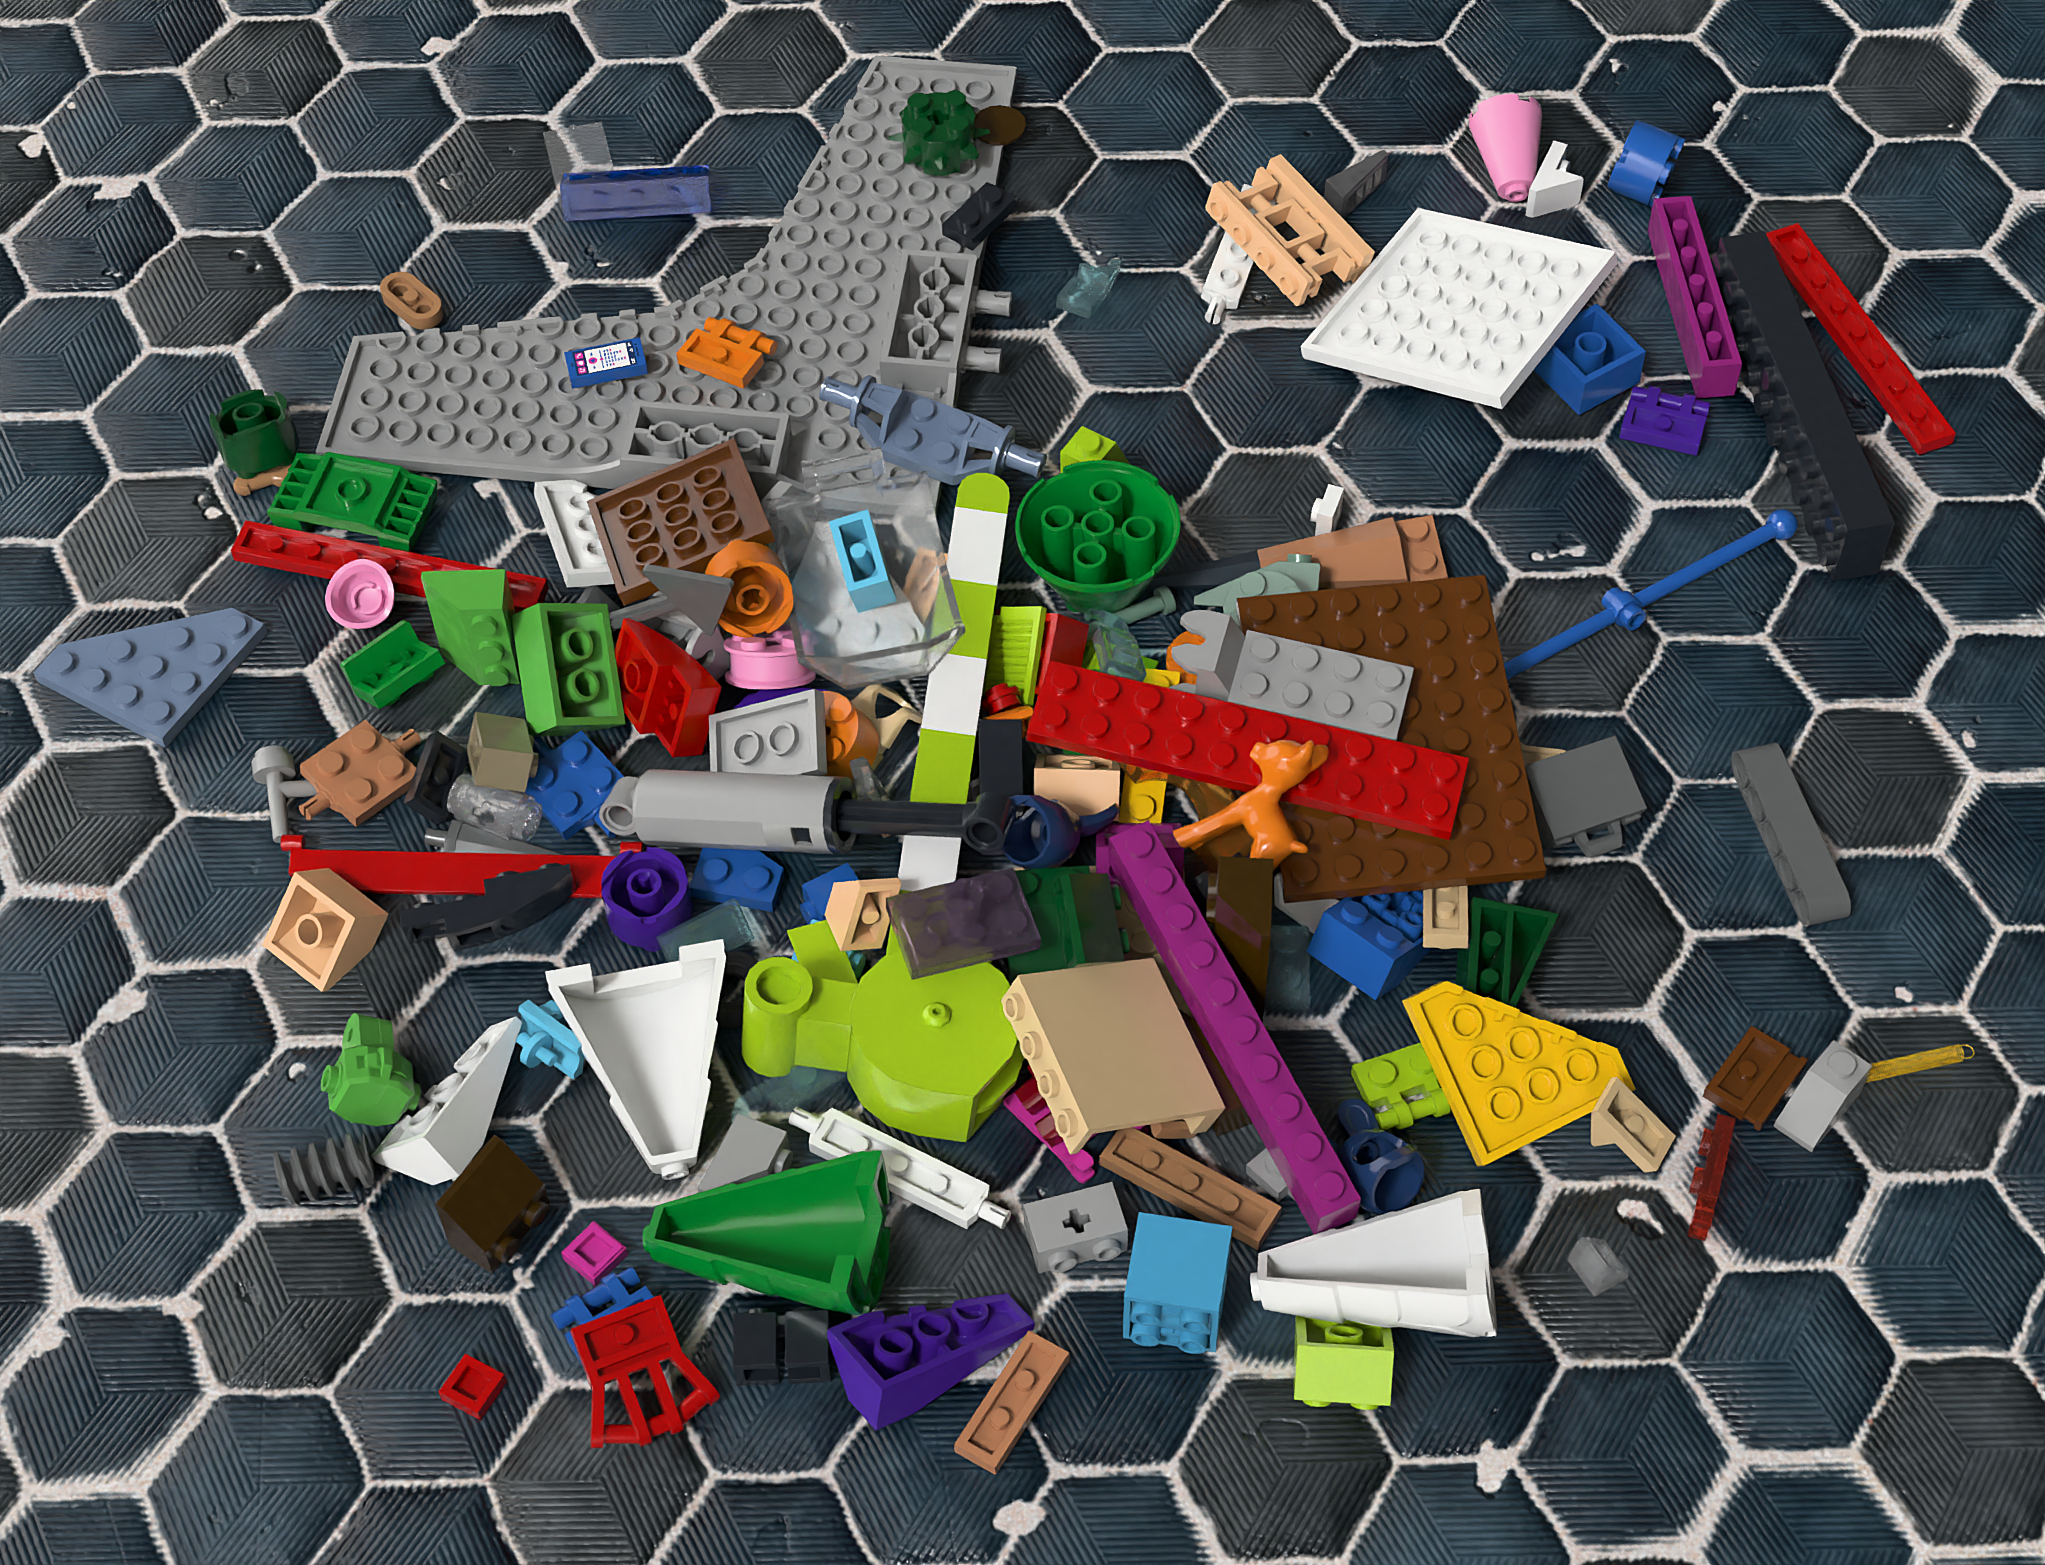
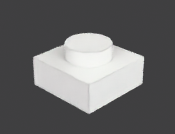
M1328 484L1323 499L1316 498L1311 513V521L1316 522L1315 536L1335 531L1342 512L1344 488Z

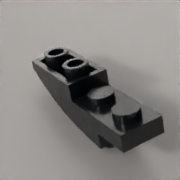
M549 863L542 865L538 870L522 873L505 871L497 874L495 878L484 879L485 895L483 896L467 894L459 896L451 902L440 904L430 902L418 903L411 909L399 911L401 928L409 944L447 937L454 952L501 939L544 917L577 890V883L570 864Z

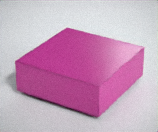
M595 1221L561 1252L563 1260L595 1287L601 1282V1278L608 1275L628 1256L627 1248Z

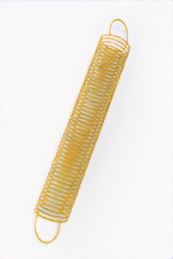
M1956 1044L1953 1047L1949 1046L1944 1049L1939 1048L1920 1052L1917 1055L1911 1054L1908 1057H1898L1891 1061L1885 1060V1063L1884 1061L1875 1062L1872 1064V1071L1870 1070L1869 1077H1867L1865 1083L1963 1061V1059L1959 1060L1960 1054L1958 1058L1955 1047L1958 1046L1960 1050L1961 1046L1968 1045Z

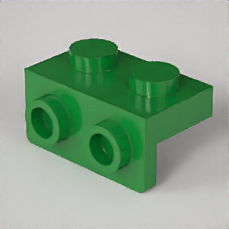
M402 620L342 661L340 667L355 695L374 707L381 709L384 706L395 703L403 692L416 683L428 680L434 671L445 664L439 650L420 641L411 624L406 620Z

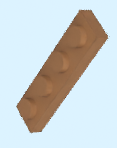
M1134 1127L1117 1130L1100 1155L1099 1165L1204 1222L1233 1226L1232 1237L1256 1250H1259L1281 1215L1282 1206Z

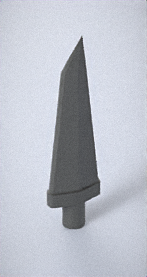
M458 820L451 821L448 831L428 828L425 834V844L444 848L443 852L563 855L467 825L463 821Z

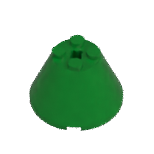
M1084 461L1063 467V473L1047 481L1042 478L1027 492L1016 516V539L1025 561L1066 602L1069 610L1089 616L1104 617L1130 607L1169 561L1180 537V513L1173 495L1169 496L1158 485V479L1147 471L1116 461Z

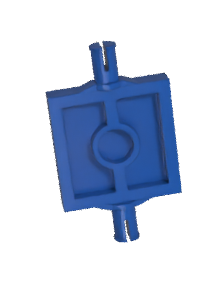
M579 731L554 749H550L541 737H534L533 752L538 753V768L536 776L528 778L526 791L522 793L565 841L581 829L592 826L595 823L601 827L609 838H615V833L609 831L602 824L599 818V810L617 780L624 777L620 771L582 731Z

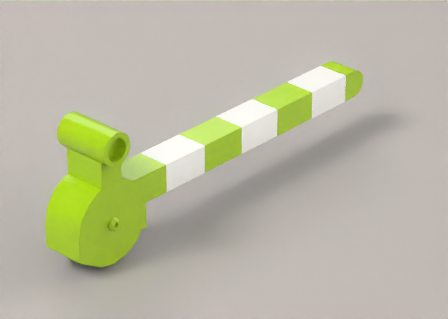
M989 473L969 475L961 481L958 487L910 802L966 804L1010 499L1009 488L1005 481ZM904 835L898 874L901 887L892 912L886 956L881 958L861 977L859 984L811 977L803 965L796 960L786 957L764 959L749 970L744 987L741 1043L742 1056L747 1066L756 1073L767 1077H783L794 1073L800 1066L847 1072L848 1081L861 1105L887 1126L924 1137L967 1142L1003 1102L1006 1093L1015 1086L1025 1057L1021 1052L1020 1042L1011 1022L1005 1017L1001 999L1010 988V984L1004 974L991 965L993 950L947 943L961 838Z

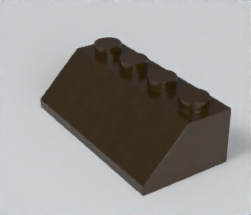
M1219 856L1218 874L1208 875L1206 923L1263 1023L1271 940L1273 859Z

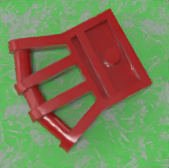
M661 1295L571 1328L570 1330L586 1373L587 1381L592 1389L590 1448H603V1444H638L640 1447L651 1444V1438L668 1431H670L671 1435L683 1431V1426L707 1403L712 1406L721 1398L715 1387L682 1352ZM668 1360L694 1387V1390L677 1406L660 1363ZM644 1369L648 1371L663 1412L646 1420L629 1375ZM616 1381L631 1424H604L605 1384Z

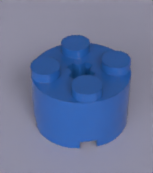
M1636 120L1622 148L1623 151L1619 161L1617 160L1607 188L1652 207L1654 199L1660 198L1664 188L1658 186L1659 183L1667 184L1676 166V163L1670 161V159L1674 158L1677 160L1686 139L1646 122L1643 123Z

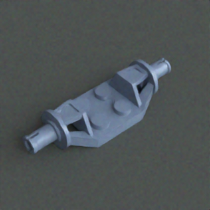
M871 375L864 377L859 387L833 379L830 376H827L825 382L822 383L819 399L850 409V426L859 430L877 456L883 461L952 486L960 484L967 476L975 473H989L1000 477L1007 466L1033 475L1036 478H1039L1044 470L1047 454L1015 444L1016 428L1007 425L1005 428H1002L984 418L899 388L878 384L876 377ZM871 409L884 415L881 428L867 417ZM976 448L993 452L991 459L970 460Z

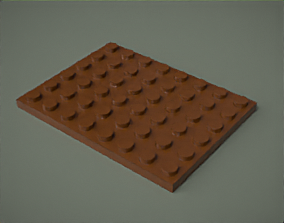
M1485 575L1237 598L1236 611L1238 623L1244 636H1246L1247 630L1414 667L1397 741L1469 758L1450 840L1279 800V807L1293 828L1297 841L1308 847L1307 853L1293 852L1278 866L1284 904L1544 878L1546 866Z

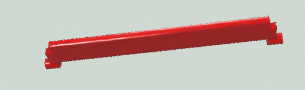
M282 834L280 842L282 851H291L288 870L290 877H293L294 872L329 868L362 894L455 896L473 894L483 896L485 895L484 879L495 878L497 874L505 871L522 873L538 870L539 867L545 864L558 863L561 865L570 864L577 883V890L568 898L602 899L601 881L603 872L608 864L617 857L595 855L305 849V835ZM621 841L620 854L629 850H633V853L644 852L643 842Z

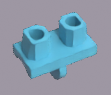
M530 1000L521 1004L518 1012L521 1013L522 1024L516 1042L523 1047L520 1061L529 1068H534L541 1062H544L549 1067L554 1065L571 1079L581 1075L585 1059L581 1050L582 1046L573 1031L565 1027L566 1019L553 1000L539 1007Z

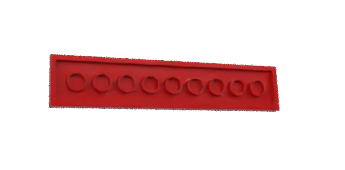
M1050 660L1027 729V741L1242 792H1249L1262 783L1261 769L1250 757V753L1257 742L1270 744L1279 740H1291L1303 745L1312 740L1314 746L1326 745L1328 747L1329 753L1326 761L1318 769L1308 773L1306 778L1298 785L1284 792L1279 799L1280 801L1445 840H1450L1469 761L1467 757Z

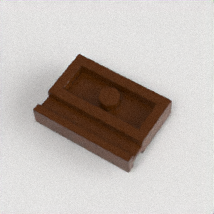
M1751 1026L1706 1086L1702 1097L1741 1121L1745 1118L1754 1124V1129L1760 1131L1801 1075L1808 1059L1803 1056L1801 1059L1790 1053V1048Z

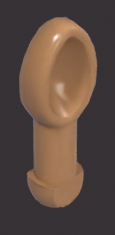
M291 465L276 466L260 472L257 476L250 479L237 477L233 483L234 490L240 496L251 495L250 492L271 485L280 487Z

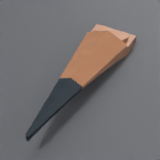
M1433 515L1395 522L1393 517L1157 574L1143 592H1153L1164 585L1169 590L1216 588L1275 562L1287 561L1288 554L1312 555V563L1320 564L1318 588L1360 587L1445 579L1448 576Z

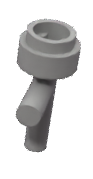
M272 745L257 750L251 764L254 780L260 784L267 785L273 841L280 843L282 834H290L286 798L310 797L317 795L314 786L308 780L290 781L296 774L293 755L283 746Z

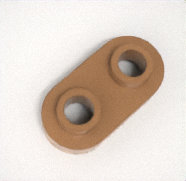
M395 272L382 280L380 291L384 304L411 327L422 330L430 329L442 321L444 312L440 298L415 276L407 272Z

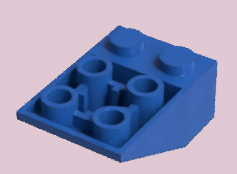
M1417 890L1344 898L1324 911L1306 952L1368 996L1378 1000L1398 986L1432 949L1423 947V892Z

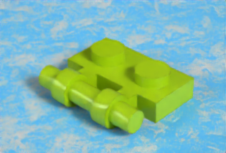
M1421 1043L1352 1065L1351 1075L1364 1102L1371 1110L1384 1105L1387 1108L1386 1111L1375 1114L1380 1130L1384 1131L1393 1127L1401 1130L1412 1126L1414 1120L1432 1114L1435 1117H1440L1450 1113L1449 1103L1442 1088H1440L1439 1081ZM1420 1093L1424 1096V1098L1410 1103L1402 1100Z

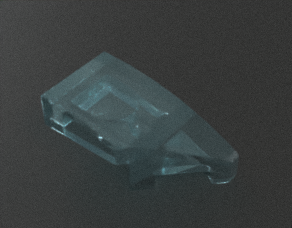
M1112 259L1109 261V266L1095 267L1090 265L1089 262L1080 263L1078 276L1072 277L1058 293L1056 308L1090 319L1102 304L1121 269V260Z

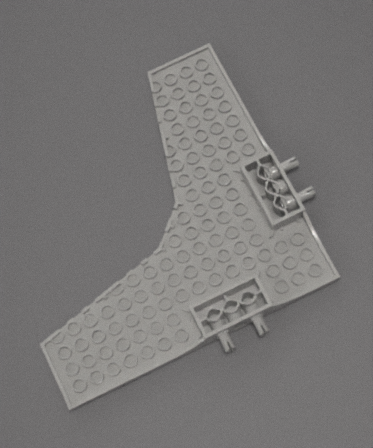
M875 55L857 85L858 91L853 100L849 99L844 107L843 117L838 124H834L829 132L830 139L825 146H821L800 181L796 196L793 200H789L785 206L783 218L778 225H774L769 233V241L765 248H760L755 258L744 263L743 270L729 278L722 275L702 286L700 294L684 303L679 299L668 306L654 307V313L636 314L635 309L620 310V316L597 318V313L581 314L580 318L571 321H563L560 316L497 322L498 328L479 329V325L475 324L462 326V331L441 333L440 328L424 329L423 333L416 336H405L403 331L353 336L316 449V455L333 452L398 465L409 471L530 482L574 479L586 484L587 487L616 489L734 438L760 502L780 480L793 485L800 506L850 511H864L868 509L872 513L936 518L943 482L881 460L859 430L850 426V409L820 400L819 393L822 383L825 382L827 376L859 387L864 377L871 375L876 377L878 384L899 388L956 408L962 374L966 370L1001 372L1002 348L968 346L973 316L976 317V313L1010 317L1012 292L979 290L988 236L972 251L943 236L942 224L986 182L997 186L1005 145L986 144L976 137V150L979 153V157L972 161L969 159L961 164L960 171L957 173L938 176L923 173V167L914 163L911 165L904 162L903 142L889 140L888 136L902 132L899 112L904 110L907 106L908 98L914 93H947L952 90H958L966 95V101L974 107L975 113L989 106L1002 105L1012 107L1017 81V67ZM708 317L718 320L727 318L735 321L737 327L748 331L752 329L764 332L767 338L777 341L778 346L775 354L771 356L763 353V366L744 389L678 364L676 353L696 328L705 331L704 324ZM640 337L648 374L572 389L564 352ZM871 409L867 417L881 428L884 415Z

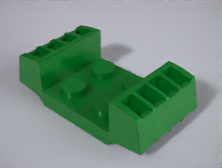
M326 452L323 455L296 453L284 481H282L271 506L267 510V514L274 526L310 532L313 524L377 536L381 547L412 552L437 500V480L410 473L402 466L333 452Z

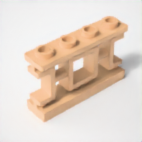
M1281 154L1269 160L1266 170L1263 166L1256 170L1251 184L1253 188L1240 193L1230 181L1224 183L1219 181L1213 184L1205 207L1206 211L1296 306L1304 304L1307 295L1310 297L1317 295L1323 280L1320 277L1321 275L1333 270L1344 283L1350 280L1355 283L1370 265L1375 251ZM1274 199L1278 204L1272 206L1269 201ZM1254 208L1258 213L1252 215L1249 209ZM1286 221L1300 237L1287 242L1273 226ZM1320 248L1325 254L1320 256L1315 250ZM1301 257L1305 263L1299 264L1295 259Z

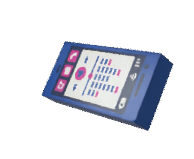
M640 337L564 352L572 389L648 374Z

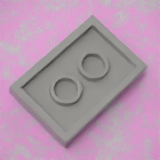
M811 689L709 715L710 771L812 776L827 774L824 693L817 689Z

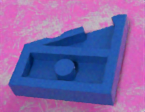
M702 848L689 886L691 897L773 912L784 880V869L759 850Z

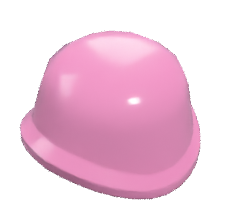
M358 559L345 564L334 574L326 590L325 603L330 616L339 624L352 629H367L379 625L389 617L394 607L395 590L390 575L381 565L371 560Z

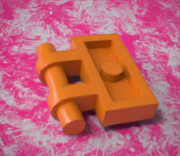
M708 317L704 324L705 331L696 328L676 355L678 364L744 389L763 366V353L771 356L774 355L778 343L767 338L764 332L756 329L750 331L737 327L735 321L727 318L718 320Z

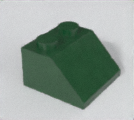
M1108 873L1060 876L1051 889L1066 969L1124 962L1123 954H1128L1130 948L1126 928H1118L1115 911L1121 910L1118 885L1110 884Z

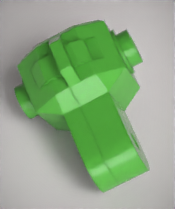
M357 1013L352 1014L345 1027L342 1053L334 1066H326L321 1079V1091L328 1093L329 1109L343 1120L350 1121V1123L371 1126L398 1123L403 1113L408 1109L414 1110L417 1107L420 1099L421 1087L420 1084L414 1083L412 1063L398 1052H394L391 1021Z

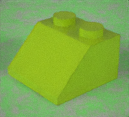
M1296 1315L1293 1374L1294 1400H1303L1305 1404L1315 1407H1325L1330 1405L1331 1402L1350 1403L1354 1408L1361 1410L1377 1409L1379 1405L1390 1406L1394 1359L1391 1328L1372 1326L1350 1320L1340 1324Z

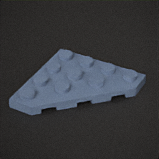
M234 608L59 644L33 673L38 683L166 748L268 633L264 623Z

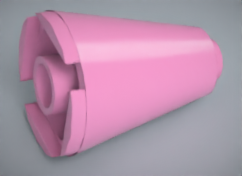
M1519 94L1498 95L1484 100L1478 104V111L1474 115L1472 112L1469 115L1470 131L1495 189L1501 198L1507 199L1510 202H1519L1526 199L1536 177L1543 117L1541 105L1535 98L1529 96L1530 102L1519 100Z

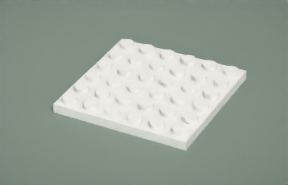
M1417 208L1300 346L1304 359L1503 409L1617 265L1616 251Z

